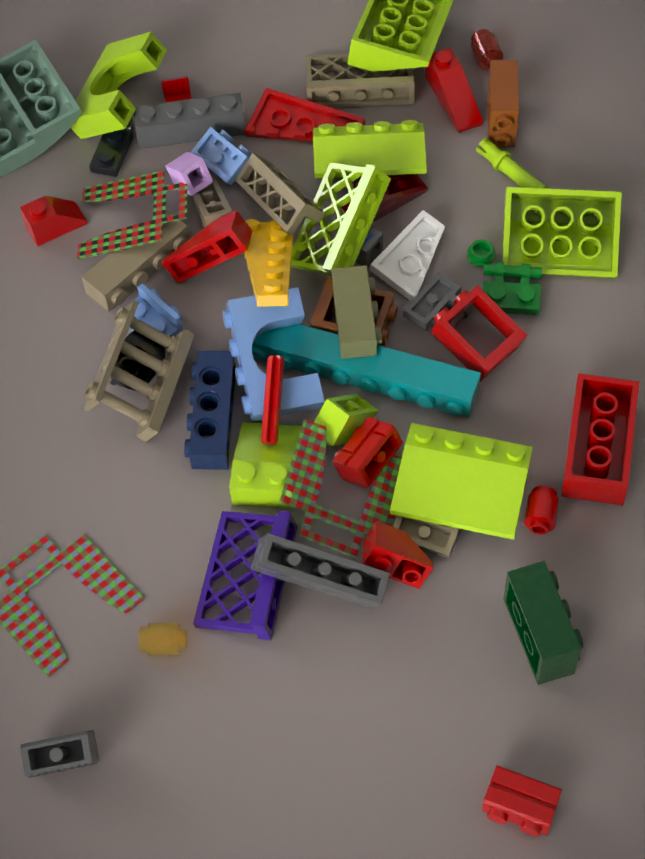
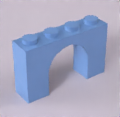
M298 287L289 290L288 306H257L255 295L228 300L226 310L222 311L225 328H231L233 339H229L230 352L232 357L237 356L239 367L235 368L238 386H244L245 396L241 397L244 414H250L251 422L263 420L266 374L258 368L253 359L252 345L259 335L268 330L302 324L305 314ZM318 373L283 379L280 416L322 408L325 401Z

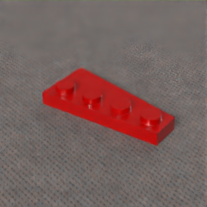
M266 88L244 131L246 137L313 142V128L321 124H334L335 127L346 126V124L352 122L362 123L363 125H366L363 117Z

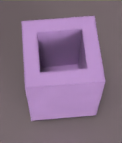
M186 152L165 165L173 184L180 182L188 183V195L190 196L213 182L204 159L192 153Z

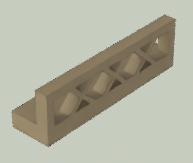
M254 153L251 154L235 180L291 235L295 233L305 216L319 223L325 214L275 164ZM255 170L254 181L247 182L252 171ZM267 183V193L261 195L262 185ZM280 196V206L274 208L275 198ZM295 209L296 212L288 223V211Z

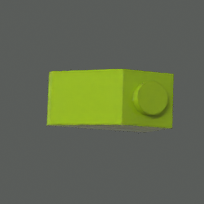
M357 393L327 398L314 423L326 427V444L336 446L347 443L352 437L354 430L360 427L367 417L374 418L379 410ZM319 428L318 433L324 435L325 430Z

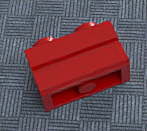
M367 417L361 426L354 430L352 437L346 445L337 451L332 463L344 481L356 483L358 486L368 489L403 442L392 424Z
M496 765L483 801L482 811L487 813V818L496 823L506 824L509 821L520 825V830L530 836L538 837L540 833L547 836L562 789Z

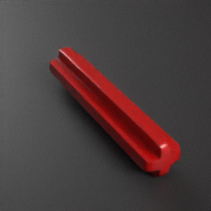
M276 355L269 356L267 360L261 442L266 445H276L279 435L284 358Z

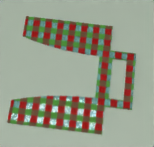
M304 419L279 501L306 512L299 537L357 559L363 536L368 535L376 521L392 527L397 516L390 514V507L402 457L394 455L376 477L364 505L360 521L354 520L317 505L326 458V427ZM316 518L354 533L352 546L349 547L311 532L313 519Z

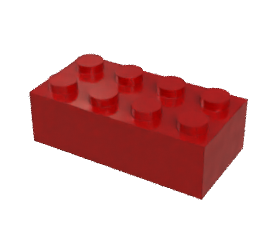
M578 373L561 497L624 505L629 483L640 381Z

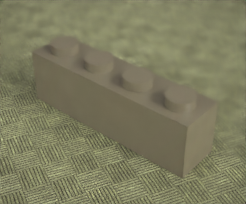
M166 210V216H165V217H167V216H172V215H173V214H171L169 211ZM181 220L163 223L162 241L110 252L82 276L86 294L109 312L117 305H121L127 296L136 290L139 285L145 284L148 278L164 268L161 262L165 257L190 239L188 226Z

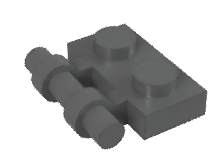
M438 272L403 309V317L427 331L432 324H436L433 319L445 307L452 308L456 305L454 300L461 294V286ZM472 304L469 305L449 324L456 330V325L463 318H468L473 312L472 308L474 306Z

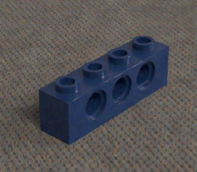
M198 351L197 362H192V380L196 381L195 387H190L189 403L193 405V413L187 414V431H191L190 439H185L184 454L185 457L190 458L192 469L228 470L236 376L235 357H232L230 351ZM208 408H215L212 411H205ZM205 434H213L210 437H202Z

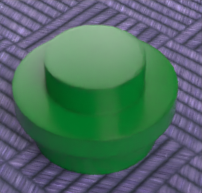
M476 240L467 249V259L474 266L484 267V264H491L494 261L495 249L487 240Z

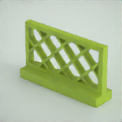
M330 162L313 202L321 209L323 202L331 197L333 204L322 210L325 213L320 220L322 229L312 236L310 232L318 222L306 217L293 246L291 267L332 276L331 269L353 267L391 178L375 165L367 164L366 168ZM336 172H341L344 178L333 185L332 182ZM362 176L358 186L354 189L352 182ZM347 186L349 193L338 200L336 193ZM350 202L347 212L343 214L341 207ZM336 211L338 218L327 225L325 218ZM340 227L335 239L332 240L330 233ZM325 237L327 244L316 251L314 244ZM309 248L311 255L302 261H298L301 253ZM328 253L324 265L321 266L319 258Z

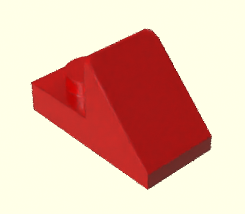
M188 76L161 80L165 103L192 99Z

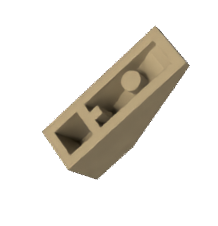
M213 180L211 184L192 195L203 229L213 221L232 212L217 180Z

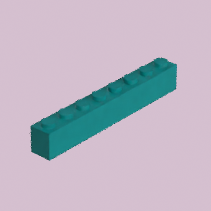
M301 324L268 330L259 335L252 345V355L256 362H267L268 357L271 355L282 356L284 358L285 370L293 369L304 372L306 375L318 373L319 377L332 380L340 385L348 384L359 387L369 393L377 392L388 395L395 400L417 403L424 408L443 410L453 416L470 418L480 389V372L377 345V356L341 359L338 334Z

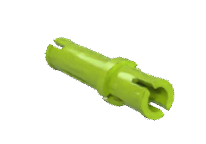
M484 138L478 144L482 149L477 147L476 152L492 163L493 169L503 172L522 188L548 189V186L544 185L513 160L511 153L507 150L502 151L489 138Z

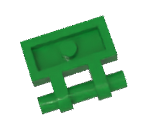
M505 262L484 264L483 275L495 276L494 281H483L482 290L505 313L539 315L541 284H529L530 278L541 279L542 267H531V264L522 263L521 266L504 265ZM504 277L521 278L520 283L503 282Z

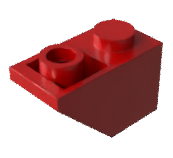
M376 521L363 541L362 564L390 573L389 578L420 589L433 569L431 560L405 531Z

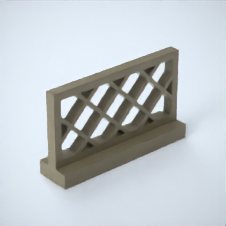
M349 53L305 56L308 101L330 108L414 104L415 82L412 68L391 70L390 73L385 75L380 71L371 72L351 65L346 69L340 65L348 62ZM311 65H324V67L318 70ZM360 69L365 73L361 76H358L353 72ZM332 70L339 73L335 77L327 75Z

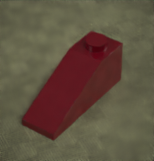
M418 174L387 175L391 180L373 222L427 192L428 187ZM359 183L354 184V189L358 186ZM350 202L341 207L345 213L347 212Z

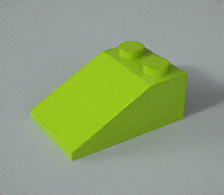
M242 422L233 457L229 485L232 505L294 509L293 506L282 503L279 500L302 426L279 424L277 444L266 445L261 442L262 423ZM293 468L292 473L297 474L298 469ZM290 479L288 484L295 486L296 481ZM286 490L285 496L291 498L293 493Z

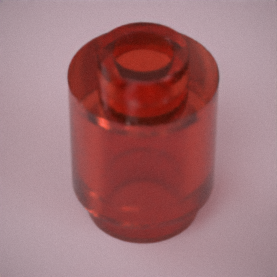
M481 29L472 35L470 46L481 68L490 69V60H503V52L493 33L487 29Z

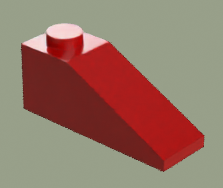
M451 47L434 52L429 66L425 67V78L457 132L461 133L483 125V119L462 65Z
M235 210L210 223L165 257L161 263L179 284L247 251L253 231L240 213Z

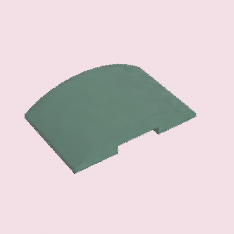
M36 39L0 58V177L13 172L45 152L70 129L82 114L80 107Z

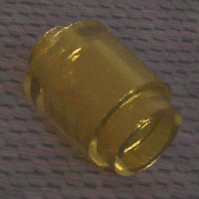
M148 623L147 626H142L139 629L140 653H148V656L180 655L181 649L187 648V630L181 629L180 623Z

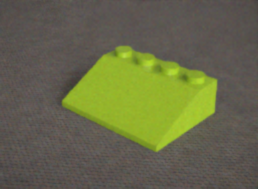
M369 0L351 39L347 64L371 72L428 67L454 0Z
M506 187L502 262H505L504 265L521 266L522 263L531 264V267H542V275L617 278L622 192Z
M411 423L404 446L390 514L514 540L533 447Z

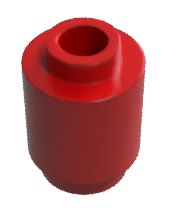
M536 486L528 495L524 525L532 533L544 535L555 529L559 505L556 490L548 486Z

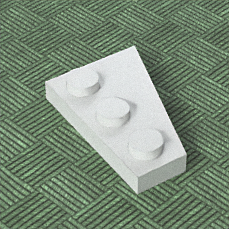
M422 210L371 263L369 270L408 300L412 301L419 293L445 226Z

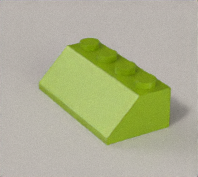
M405 120L401 124L378 121L374 125L352 122L346 124V126L335 127L334 124H321L313 128L315 178L324 177L330 162L366 168L367 164L375 165L386 175L427 174L423 123H418L416 120ZM336 172L334 178L343 177V174Z

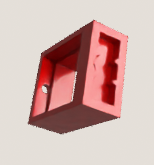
M477 285L470 292L464 290L454 300L456 305L450 310L445 307L435 316L433 320L436 324L431 333L467 369L480 372L481 382L519 348L528 335ZM471 304L506 338L485 359L449 324Z

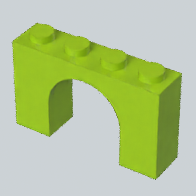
M151 31L106 45L76 99L82 114L70 128L80 139L126 129L136 108L120 90H117L118 87L136 75L157 70L167 52V49Z

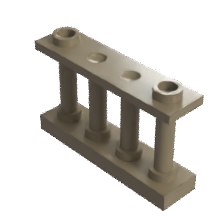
M134 300L126 308L121 307L113 322L117 325L96 378L90 382L84 393V397L87 400L83 409L89 412L100 402L136 420L137 425L140 426L136 437L147 442L160 431L195 334L184 329L176 336L172 335L170 337L137 319L134 315L139 303ZM129 328L164 346L165 351H167L165 359L161 361L124 341ZM121 352L156 371L155 374L158 376L156 384L151 385L115 366L119 353ZM110 377L146 395V399L149 400L147 408L141 410L105 391Z

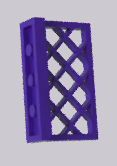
M222 511L193 622L195 628L257 634L259 639H272L285 581L263 573L259 577V572L250 570L251 565L247 558L255 553L259 541L254 530L263 524L273 525L270 534L290 541L295 540L298 526L290 511H279L278 516ZM229 521L241 522L245 527L231 538L226 532ZM250 534L257 543L241 553L235 544ZM232 546L238 556L222 565L219 560L220 554ZM244 562L250 571L234 581L228 571ZM225 574L231 584L216 594L212 589L213 582ZM255 577L259 582L258 589L246 597L239 587ZM237 590L243 600L227 610L221 600ZM216 603L224 611L214 620L204 619L206 610ZM248 606L252 611L250 623L236 622L232 616Z

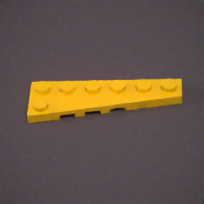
M255 219L245 220L253 231L248 250L244 252V256L247 259V267L250 271V279L257 306H288L294 234L287 233L275 220L271 222H259Z

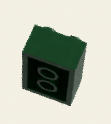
M545 561L508 571L503 598L537 685L575 674L577 663L580 660V651L584 646L579 630L577 628L573 629L570 623L571 612L569 605L565 599L561 600L558 594L559 583L554 571L548 570Z

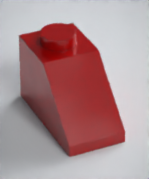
M43 196L20 207L26 229L37 247L88 224L75 201Z

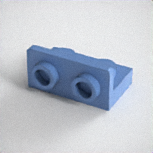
M210 127L190 153L203 158L209 169L232 186L252 153L241 144L236 148L232 144L235 139L223 129L218 133Z
M143 283L137 287L139 296L135 299L139 305L134 317L170 337L179 334L183 330L182 315L179 310L173 305L168 306L155 289L150 290Z

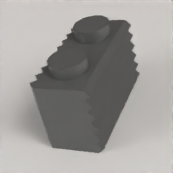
M94 730L20 745L24 773L28 778L97 764L99 761Z

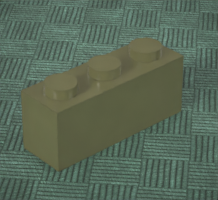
M367 265L331 269L341 359L377 356V344L382 343L380 325L375 326L374 319L379 318L377 301H371V295L375 294L374 277H368Z

